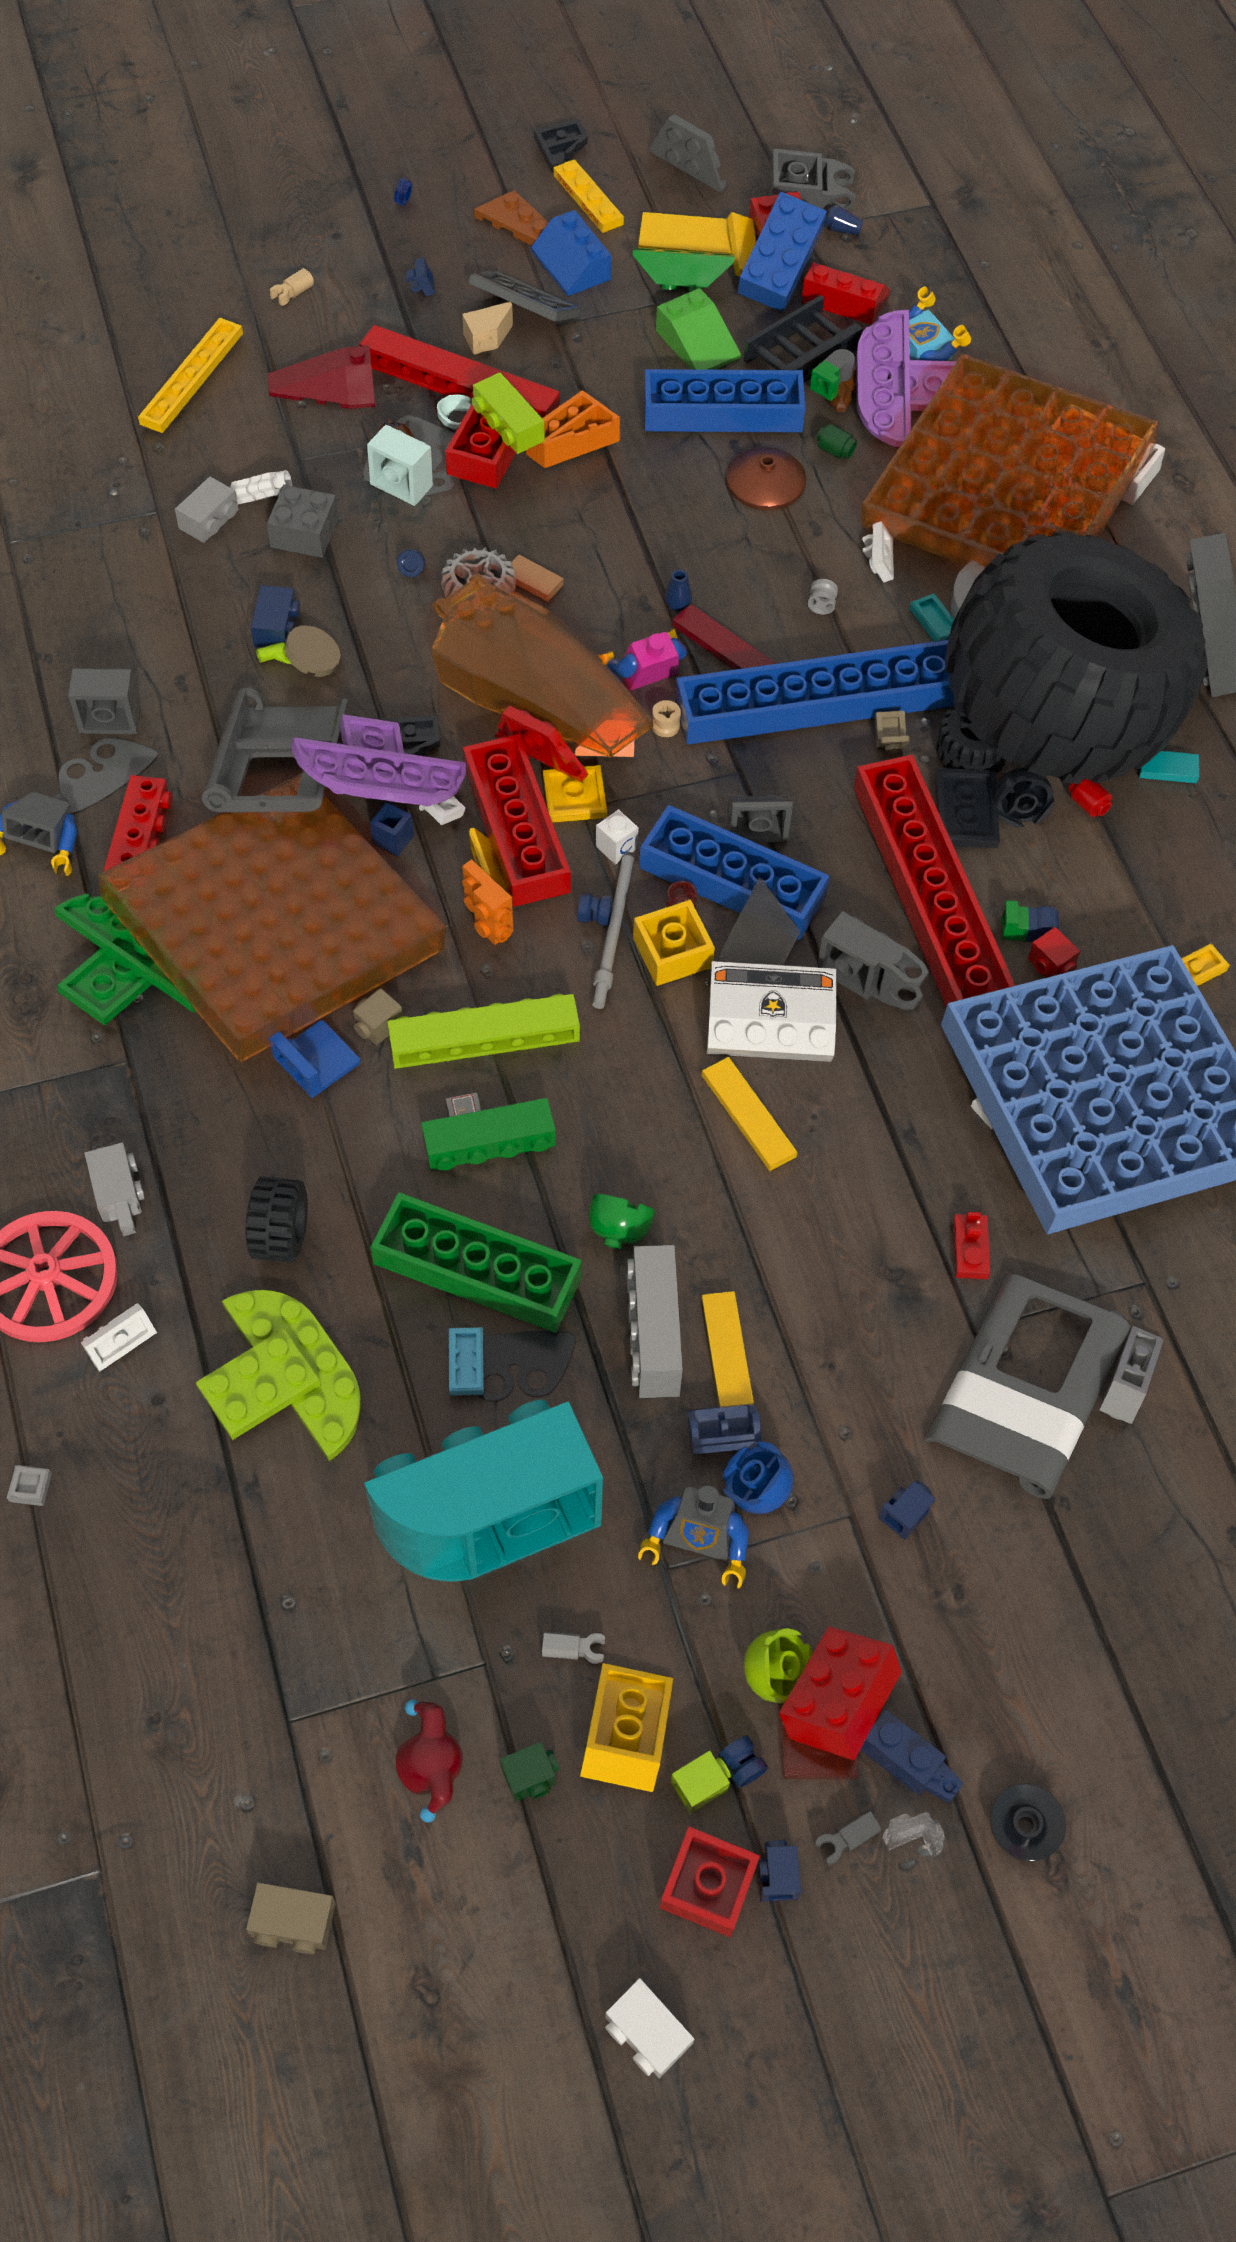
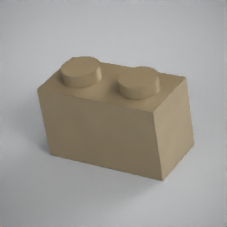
M257 1882L246 1931L251 1937H255V1944L276 1948L278 1942L293 1944V1951L315 1954L316 1948L326 1950L336 1902L331 1895Z

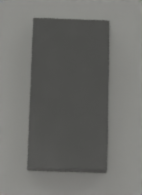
M485 271L470 275V284L556 322L579 317L581 308L500 271Z

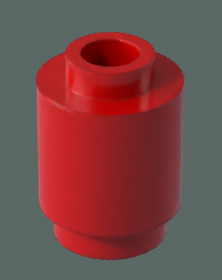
M1083 779L1080 784L1072 783L1068 789L1071 799L1091 817L1103 816L1112 806V795L1099 783Z

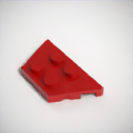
M510 705L502 713L501 721L497 727L499 730L495 733V739L520 734L528 756L581 783L588 776L586 769L550 722H542L534 718L528 711L523 709L520 711Z

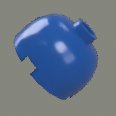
M761 1441L756 1442L759 1445L758 1447L750 1450L744 1447L730 1459L723 1474V1479L726 1481V1489L723 1488L724 1493L739 1508L753 1514L771 1513L780 1508L789 1498L794 1484V1474L788 1459L772 1443Z

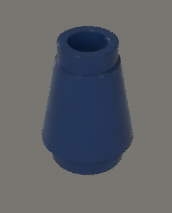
M832 206L825 226L830 227V231L858 236L863 220H860L841 206H838V208Z
M682 569L672 572L665 593L667 605L675 611L684 610L692 601L688 573Z

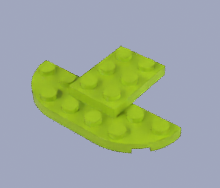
M268 1290L246 1291L223 1300L224 1308L252 1348L196 1382V1385L232 1440L236 1439L288 1405H291L326 1458L331 1461L344 1450L353 1438L360 1416L361 1395L358 1382L350 1366L315 1316L298 1300L286 1294Z

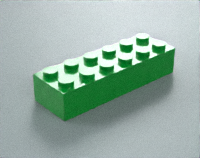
M398 1192L371 1245L373 1264L554 1333H557L582 1278L581 1259Z

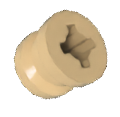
M670 700L656 703L652 711L653 732L661 737L674 736L680 729L681 709L679 705Z

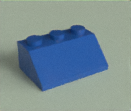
M575 210L552 218L531 246L532 253L567 296L611 280L612 255Z

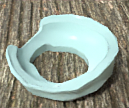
M456 394L448 395L437 403L438 418L446 427L457 430L461 423L448 419V415L454 411H468L471 406V398Z

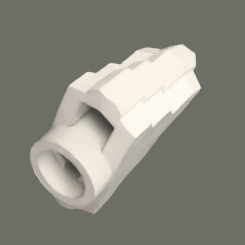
M283 470L234 481L231 483L230 488L236 492L237 503L243 504L277 497L283 485L293 486L289 472Z

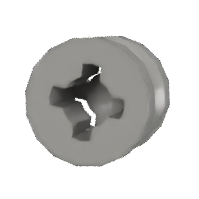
M828 579L814 581L811 584V595L808 599L809 609L821 615L833 612L836 604L835 598L838 593L837 585Z

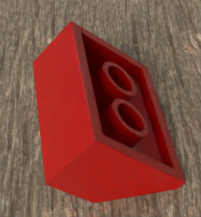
M813 263L804 278L802 303L806 304L808 301H812L822 295L824 297L823 310L872 325L888 298L890 289L886 285L874 282L873 280Z

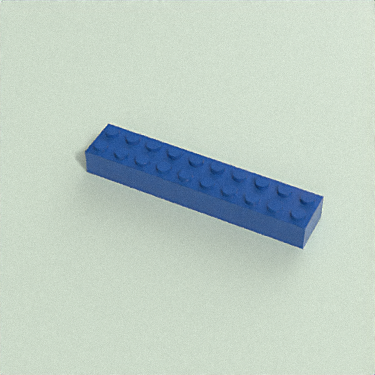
M949 640L676 678L675 702L681 709L680 721L686 744L874 718L876 712L905 711V713L952 707L955 705L953 702L954 695L949 688V673L945 671V655Z

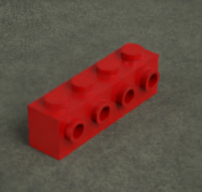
M130 775L104 867V875L109 889L145 892L147 881L152 880L153 858L159 855L160 833L165 832L166 810L171 809L173 794L172 791L168 790L166 779Z

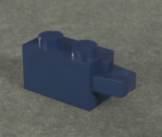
M887 1710L883 1712L874 1724L860 1749L918 1796L923 1790H926L949 1804L963 1785V1782L943 1762L946 1758L943 1753Z

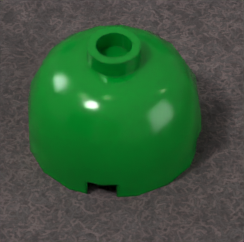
M593 1194L589 1206L588 1219L593 1232L604 1239L603 1245L622 1250L623 1244H635L644 1239L650 1231L656 1211L642 1204H639L638 1209H636L637 1206L629 1203V1200L604 1194Z

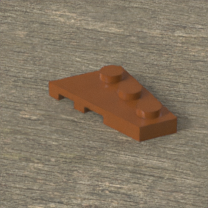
M515 190L474 209L475 218L481 221L485 218L492 222L493 227L499 230L503 227L513 232V237L531 246L549 223Z

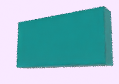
M934 593L910 602V611L934 642L949 640L954 618Z
M1160 751L1152 760L1139 769V778L1197 784L1199 780V754Z

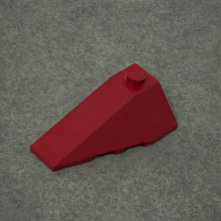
M370 346L343 347L268 373L269 396L297 401L304 398L316 399L317 404L326 405L328 401L340 403L341 408L347 409L375 407Z

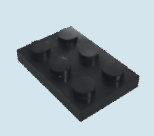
M937 768V810L954 847L998 848L1000 834L998 808L995 807L994 801L996 788L995 770Z

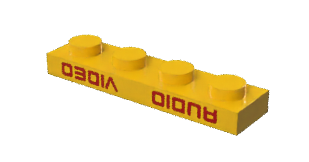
M575 159L554 167V177L602 233L624 225V216Z

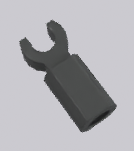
M866 1809L836 1828L835 1835L823 1834L818 1837L814 1847L817 1849L824 1844L832 1846L834 1854L829 1856L824 1862L826 1866H831L839 1860L843 1850L852 1851L880 1833L881 1828L872 1812Z

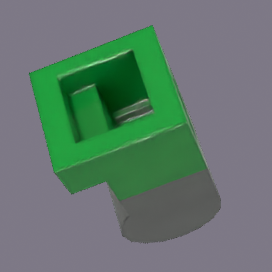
M846 349L834 351L812 370L810 389L832 401L838 394V386L841 382L848 381L852 377L854 354Z

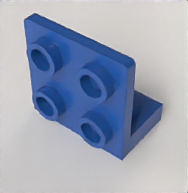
M323 1020L317 1022L295 1039L289 1038L287 1040L280 1031L269 1037L273 1058L311 1098L318 1095L360 1064V1058Z

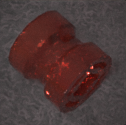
M677 881L671 884L667 891L666 907L691 900L696 909L697 889L687 881Z

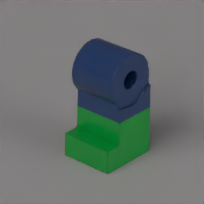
M1006 900L1001 916V940L1034 942L1054 927L1059 930V912L1057 909L1049 906L1039 908L1018 906V901Z

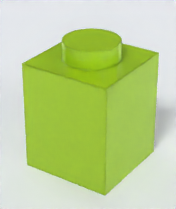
M708 1751L672 1773L671 1784L691 1815L728 1791L730 1784L728 1778L731 1777V1774L724 1761L720 1757L715 1759L711 1751Z

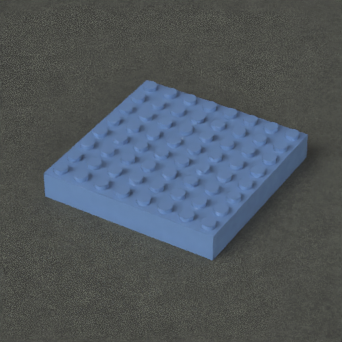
M1174 945L948 1003L941 1026L1046 1234L1236 1180V1052Z

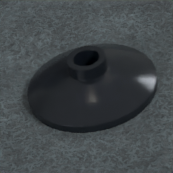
M1019 1784L1009 1787L998 1796L991 1810L990 1825L996 1842L1007 1854L1016 1859L1028 1862L1043 1860L1051 1856L1064 1839L1066 1821L1060 1804L1048 1791L1036 1785ZM1022 1819L1028 1820L1032 1825L1031 1831H1023L1019 1826V1821Z

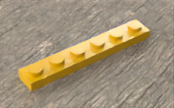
M219 318L138 416L140 425L163 433L243 335L242 325Z

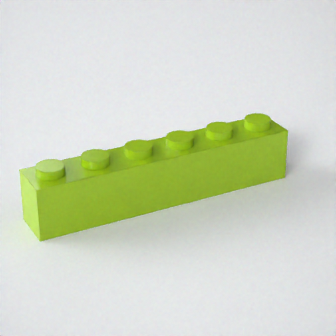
M555 994L541 999L527 998L513 1003H493L486 1007H465L457 1011L431 1012L423 1016H403L387 1021L394 1069L580 1042V1023L574 994Z

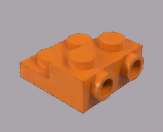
M471 859L462 866L464 903L475 915L474 927L477 933L483 938L487 937L496 945L499 942L506 941L513 932L512 897Z

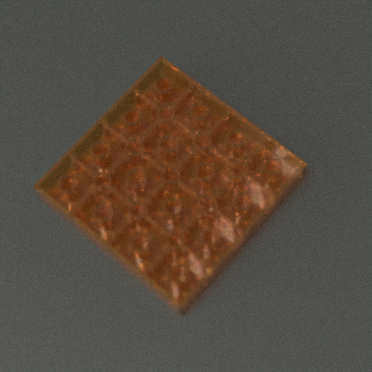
M962 353L863 501L862 526L873 530V524L882 521L892 538L963 565H967L970 561L975 560L984 567L998 553L1003 555L1011 545L1025 541L1027 538L1037 534L1051 537L1054 532H1072L1079 536L1089 534L1099 537L1155 447L1159 422Z
M302 773L259 795L296 796ZM325 795L321 806L315 811L223 812L98 874L101 899L240 1063L270 1047L269 1037L278 1031L285 1038L439 953L444 950L446 926Z

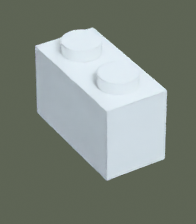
M640 1978L605 2015L609 2022L605 2027L606 2030L620 2045L626 2041L636 2052L632 2057L633 2060L647 2076L654 2072L660 2078L694 2042L692 2035Z

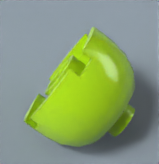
M781 1628L762 1633L747 1648L744 1656L746 1681L751 1690L765 1701L784 1704L813 1654L810 1645L803 1644L802 1640L797 1636L802 1635L797 1630Z

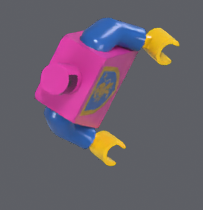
M671 629L668 633H656L648 638L633 642L620 661L614 658L613 651L606 654H598L597 659L600 660L604 670H609V672L624 678L631 691L677 675L679 673V660L686 656L687 650L685 645L678 639L675 629Z

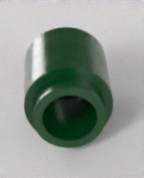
M831 423L827 427L823 426L816 437L819 449L840 460L842 458L848 460L857 446V440L853 439L852 434Z

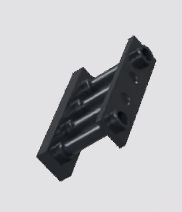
M820 295L745 340L743 361L748 363L760 356L776 370H803V382L805 383L811 379L812 369L817 367L819 363H822L834 351L839 349H846L852 353L857 351L863 328L854 323L846 329H841L822 314L824 297ZM816 322L832 334L833 337L823 341L807 327ZM797 333L815 348L809 352H804L788 338ZM779 345L792 355L795 360L785 364L769 350Z

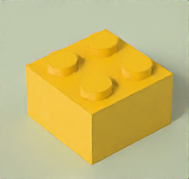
M691 900L634 918L633 940L656 986L712 968L715 947Z

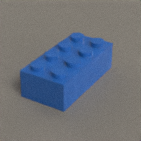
M780 191L740 276L738 294L784 313L824 228L827 211Z

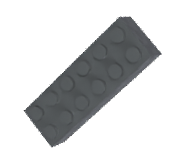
M1225 532L1189 540L1191 552L1185 553L1188 571L1194 570V572L1188 573L1193 610L1200 615L1204 626L1202 635L1206 639L1203 656L1208 658L1203 683L1204 687L1210 686L1212 697L1236 693V594Z

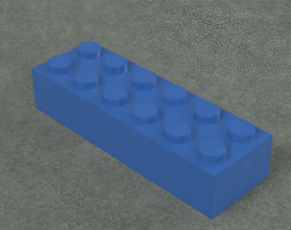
M645 369V431L803 432L805 416L803 370Z
M671 805L666 807L640 847V869L798 940H801L827 895L830 875Z

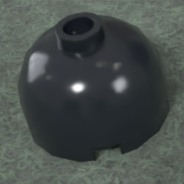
M1026 767L1016 768L1007 772L1001 777L994 792L995 807L998 808L1000 819L1007 825L1018 828L1025 827L1021 822H1034L1035 825L1044 820L1050 814L1055 803L1054 792L1049 780L1033 772H1028Z

